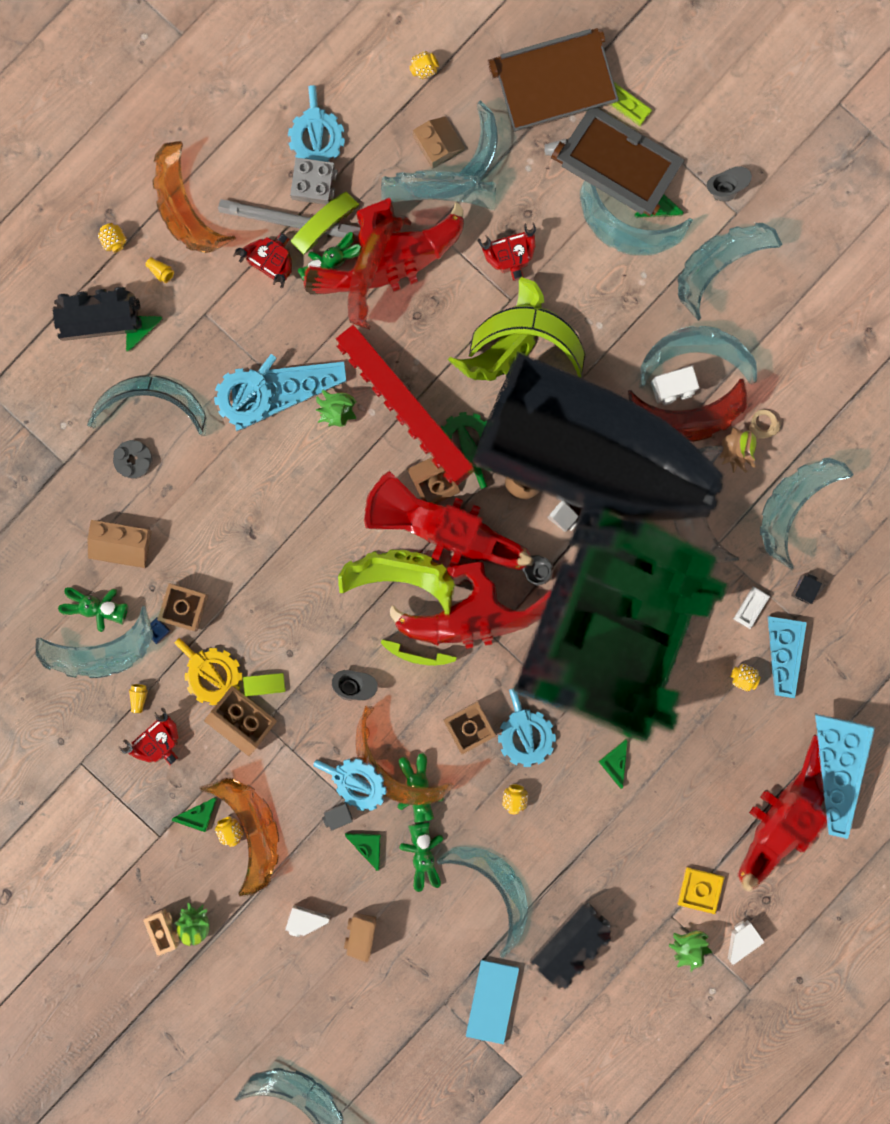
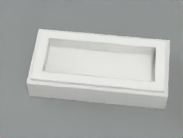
M752 586L733 619L751 629L770 596Z

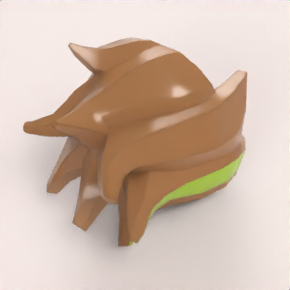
M732 428L731 434L722 441V454L719 458H724L721 464L730 462L733 473L736 471L737 466L747 473L748 471L745 468L746 462L755 468L754 453L757 445L755 434L751 431L741 432L736 428Z

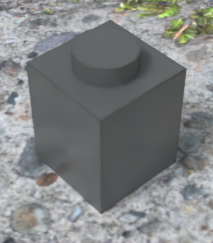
M346 802L324 812L325 816L322 817L326 828L329 827L331 831L353 822V817Z

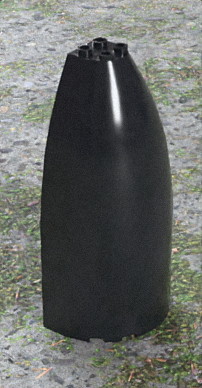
M520 352L517 353L483 429L475 451L473 464L561 501L582 508L605 509L627 519L664 521L708 518L711 510L714 511L719 502L716 499V494H720L723 489L724 483H722L724 475L687 437L663 419L606 388Z

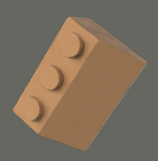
M91 520L88 533V559L145 568L152 531Z
M233 686L229 688L204 720V722L248 756L254 752L277 722Z

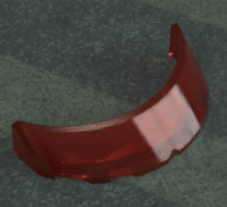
M389 216L382 220L374 228L363 245L356 261L349 287L348 316L351 324L370 330L371 326L367 323L369 311L366 303L367 293L390 235L393 232H399L403 224L411 226L412 222L406 216Z
M741 378L726 395L717 401L700 408L682 411L654 407L637 397L632 390H628V400L663 419L690 441L695 442L710 438L713 433L721 429L724 431L729 428L731 422L741 412L744 413L747 408V390L744 378Z

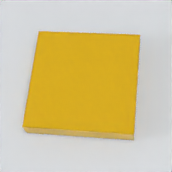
M686 867L677 905L716 914L724 876Z

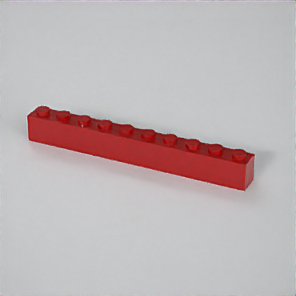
M354 324L335 338L338 342L336 346L343 355L346 353L350 357L348 361L354 369L358 367L361 370L360 376L366 383L371 382L374 386L371 388L378 397L382 396L386 400L383 402L390 412L392 410L396 412L397 416L395 418L402 426L406 424L409 428L407 432L413 440L417 438L421 442L419 447L426 455L428 453L431 454L433 464L438 469L442 467L446 472L443 475L450 484L454 482L458 486L475 472L469 461Z

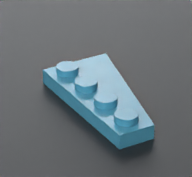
M767 616L774 695L795 698L807 622Z

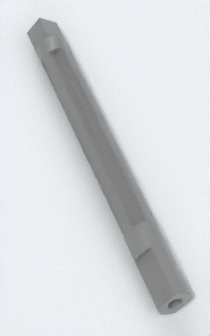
M220 199L218 206L220 213L299 229L311 219L305 216ZM336 223L325 234L344 238L347 233L352 232L355 235L354 240L358 241L360 228Z

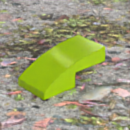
M284 673L243 677L245 696L286 692Z

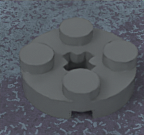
M125 441L113 453L115 469L127 478L138 479L147 474L152 464L151 451L139 441ZM130 455L138 457V459L135 460L136 464L133 465L131 462L128 463Z

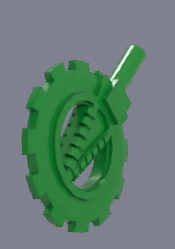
M460 412L459 416L447 418L446 425H441L440 428L451 441L453 434L458 429L462 454L473 466L481 489H484L488 485L481 467L472 463L477 445L465 427L473 428L480 438L487 421L483 422L478 414L473 413L472 416L467 415V412Z

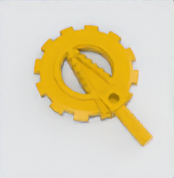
M180 638L174 642L190 658L187 664L189 670L188 673H185V681H188L189 687L187 689L189 693H194L197 696V701L201 703L206 701L210 702L209 705H217L231 686L239 691L238 683L242 681V672L239 673L238 667L240 664L237 659L233 660L230 657L231 653L225 650L219 652L217 651L218 648H209V651L205 653L203 650L195 653ZM212 663H218L225 668L228 676L226 683ZM199 676L217 686L219 690L213 691L205 688Z

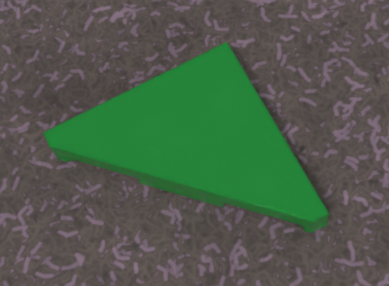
M663 194L658 202L660 205L659 210L655 216L651 214L650 217L682 216L684 212ZM638 212L634 215L635 218L649 217L644 213L640 214Z
M138 316L142 320V329H138L136 333L126 334V351L130 352L134 346L143 340L163 320V317Z
M626 739L598 761L620 789L623 788L628 743Z
M214 797L173 817L172 821L206 832L217 798Z
M345 833V837L376 871H379L381 834Z

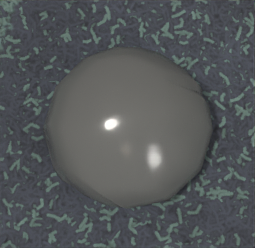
M540 555L531 556L534 560L533 564L523 568L527 580L535 585L546 584L551 580L554 572L551 562Z

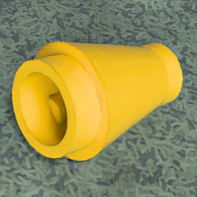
M153 257L147 260L145 266L149 268L160 282L168 283L173 278L174 271L171 266Z
M131 685L129 695L132 713H143L144 703L148 694L146 685Z

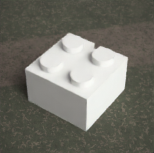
M693 366L657 376L651 381L657 404L663 403V406L674 403L677 400L676 398L681 397V400L691 398L699 389Z

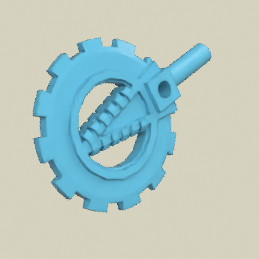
M311 85L308 86L310 108L304 111V115L300 118L296 116L292 121L294 123L293 128H289L288 136L291 137L289 147L291 151L294 150L297 153L295 155L296 158L329 162L332 157L335 159L338 157L340 146H344L345 138H342L341 134L344 132L342 124L338 125L336 122L338 118L334 114L328 115L325 113V110L319 109L317 106L316 86ZM325 126L330 133V141L321 150ZM306 128H308L313 150L308 149L302 140Z
M272 354L269 355L258 372L251 369L249 372L243 371V368L235 369V373L230 375L228 372L223 376V382L217 384L215 391H218L217 397H214L215 405H219L220 411L218 412L223 418L226 416L230 419L229 423L234 425L243 423V426H249L252 421L256 420L259 422L262 420L265 410L269 411L271 404L268 402L269 397H272L271 389H267L266 384L268 382L264 375L277 359ZM242 383L236 399L231 405L229 400L232 388ZM257 394V401L250 410L238 411Z
M513 688L509 689L515 711L509 715L510 719L507 722L503 721L500 729L503 730L501 735H498V743H502L503 746L501 752L504 756L508 755L511 758L510 762L515 765L521 763L524 764L523 767H531V764L536 762L539 765L545 761L544 757L547 754L551 755L554 749L551 747L552 742H556V735L552 734L551 731L553 725L550 720L546 722L543 719L544 715L537 711L534 714L530 713V709H522L518 693L513 692ZM532 725L541 734L540 744L535 750ZM515 730L527 752L520 751L515 747L513 743Z
M358 758L355 761L346 759L343 761L344 765L339 764L337 768H334L319 760H315L313 766L332 775L331 780L337 784L338 788L336 790L339 796L342 795L345 799L344 802L349 806L353 805L357 807V810L361 811L365 809L372 811L377 808V804L381 805L385 799L382 798L383 794H386V786H383L384 779L381 773L378 774L372 764H366L362 759ZM356 773L362 774L364 777L368 779L370 783H368L366 780H363V778H361L359 775H356ZM355 789V791L363 792L369 796H360L353 790Z

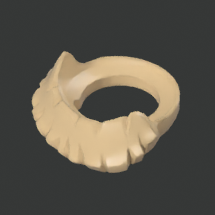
M759 410L751 419L749 431L759 439L772 437V435H776L779 432L781 422L776 420L772 412ZM759 415H767L770 418L771 425L768 430H761L757 426L756 418Z

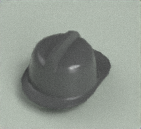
M733 167L712 176L707 181V190L713 195L715 201H731L739 191L750 184L752 175L747 168Z
M341 670L332 678L334 692L347 701L368 700L378 690L376 679L366 673Z

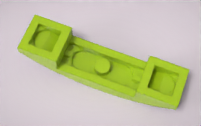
M347 191L342 193L320 209L292 238L291 243L305 255L318 243V239L343 217L346 218L359 207V203Z
M381 640V644L392 654L415 664L444 665L455 662L457 658L442 653L437 654L436 660L400 652V643Z

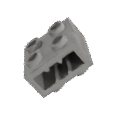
M296 158L290 193L291 199L325 205L330 202V199L333 200L335 188H332L333 181L337 180L338 173L334 163Z

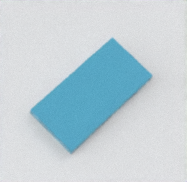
M481 959L466 1037L504 1045L519 967Z

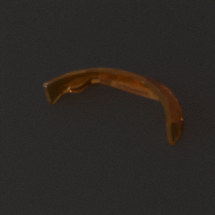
M181 141L165 143L155 154L156 170L155 177L153 178V189L157 191L158 201L156 204L162 220L166 223L167 229L177 241L181 240L187 245L186 248L192 251L214 252L235 240V235L226 236L210 229L195 213L187 197L182 179L181 154L183 143Z
M366 706L357 725L356 753L358 759H362L366 764H372L378 774L381 773L384 779L383 786H386V794L384 796L396 802L409 805H424L442 800L454 787L453 783H447L434 788L410 787L394 780L375 761L367 743L370 732L366 726V720L375 708L373 706Z
M223 778L199 787L200 791L211 793L225 801L236 813L244 828L249 858L246 877L238 892L239 897L253 895L263 890L271 882L269 879L279 858L277 854L279 833L269 805L264 798L261 799L254 792L255 789L253 787L236 781L233 778Z

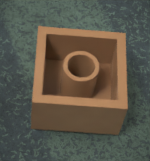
M168 583L157 620L194 632L198 631L209 595Z
M477 701L443 719L461 754L496 737Z

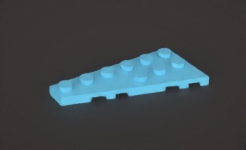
M336 362L268 370L264 378L268 382L266 384L267 389H271L272 397H269L268 402L271 406L269 411L265 410L262 416L264 418L262 420L321 394L322 390L327 391L345 383V363ZM242 383L232 388L233 403ZM257 394L238 411L250 410L257 401ZM252 421L251 425L257 423V421ZM243 423L235 425L237 432L249 427L243 426Z
M815 713L826 815L828 818L829 835L848 839L874 727Z

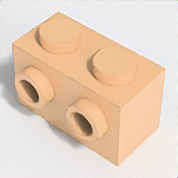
M166 909L150 914L143 919L157 956L178 947L180 939L177 931L173 930L171 925L173 919L171 914L166 912Z

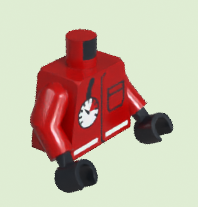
M525 223V232L495 241H491L485 235L487 239L485 243H482L479 238L477 240L479 245L483 247L482 250L486 261L496 270H501L502 273L511 272L513 281H517L521 277L524 278L521 268L527 267L528 262L533 258L536 248L534 234L536 226L534 223L531 230L527 229Z
M282 233L279 234L275 242L266 237L265 239L256 240L243 248H237L234 252L233 257L236 255L241 256L239 259L240 263L247 257L246 261L248 264L273 279V285L276 282H280V288H284L285 281L292 273V259L289 251L284 248L290 239Z
M161 708L162 715H158L155 712L156 721L132 742V746L128 740H123L127 746L125 748L118 746L123 754H129L138 760L149 763H156L164 758L169 765H172L178 759V756L172 751L178 744L177 725L167 715L165 708Z

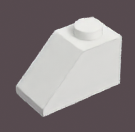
M561 501L547 518L566 532L568 529L570 531L573 530L577 524L576 519L578 516Z
M293 905L286 930L292 936H304L327 924L330 916Z
M748 920L736 924L735 929L732 931L728 952V960L732 965L764 943Z

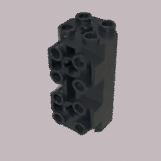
M116 287L114 291L99 289L95 291L96 295L93 296L88 295V292L84 291L77 292L76 295L69 296V294L57 295L58 299L54 301V304L57 305L53 306L52 309L54 327L60 330L57 336L61 341L136 333L138 329H142L141 317H138V310L141 308L139 298H135L131 291H126V287Z
M588 902L586 904L581 903L530 959V963L533 966L535 964L538 966L537 971L552 985L556 984L558 989L563 987L566 990L573 982L571 979L576 974L580 975L586 968L584 965L585 960L588 958L591 961L595 959L599 954L598 949L602 945L606 946L612 939L610 936L612 932L610 922L602 915L598 917L596 909Z

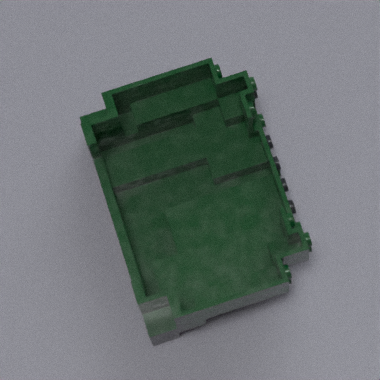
M582 508L569 542L570 545L578 548L573 563H561L513 692L558 710L574 714L622 736L648 743L653 734L654 727L674 732L680 713L674 710L679 702L681 692L665 687L669 682L671 671L676 663L679 650L683 645V639L689 628L692 616L709 618L713 611L714 603H722L728 584L711 576L717 557L645 520L623 519L605 509Z

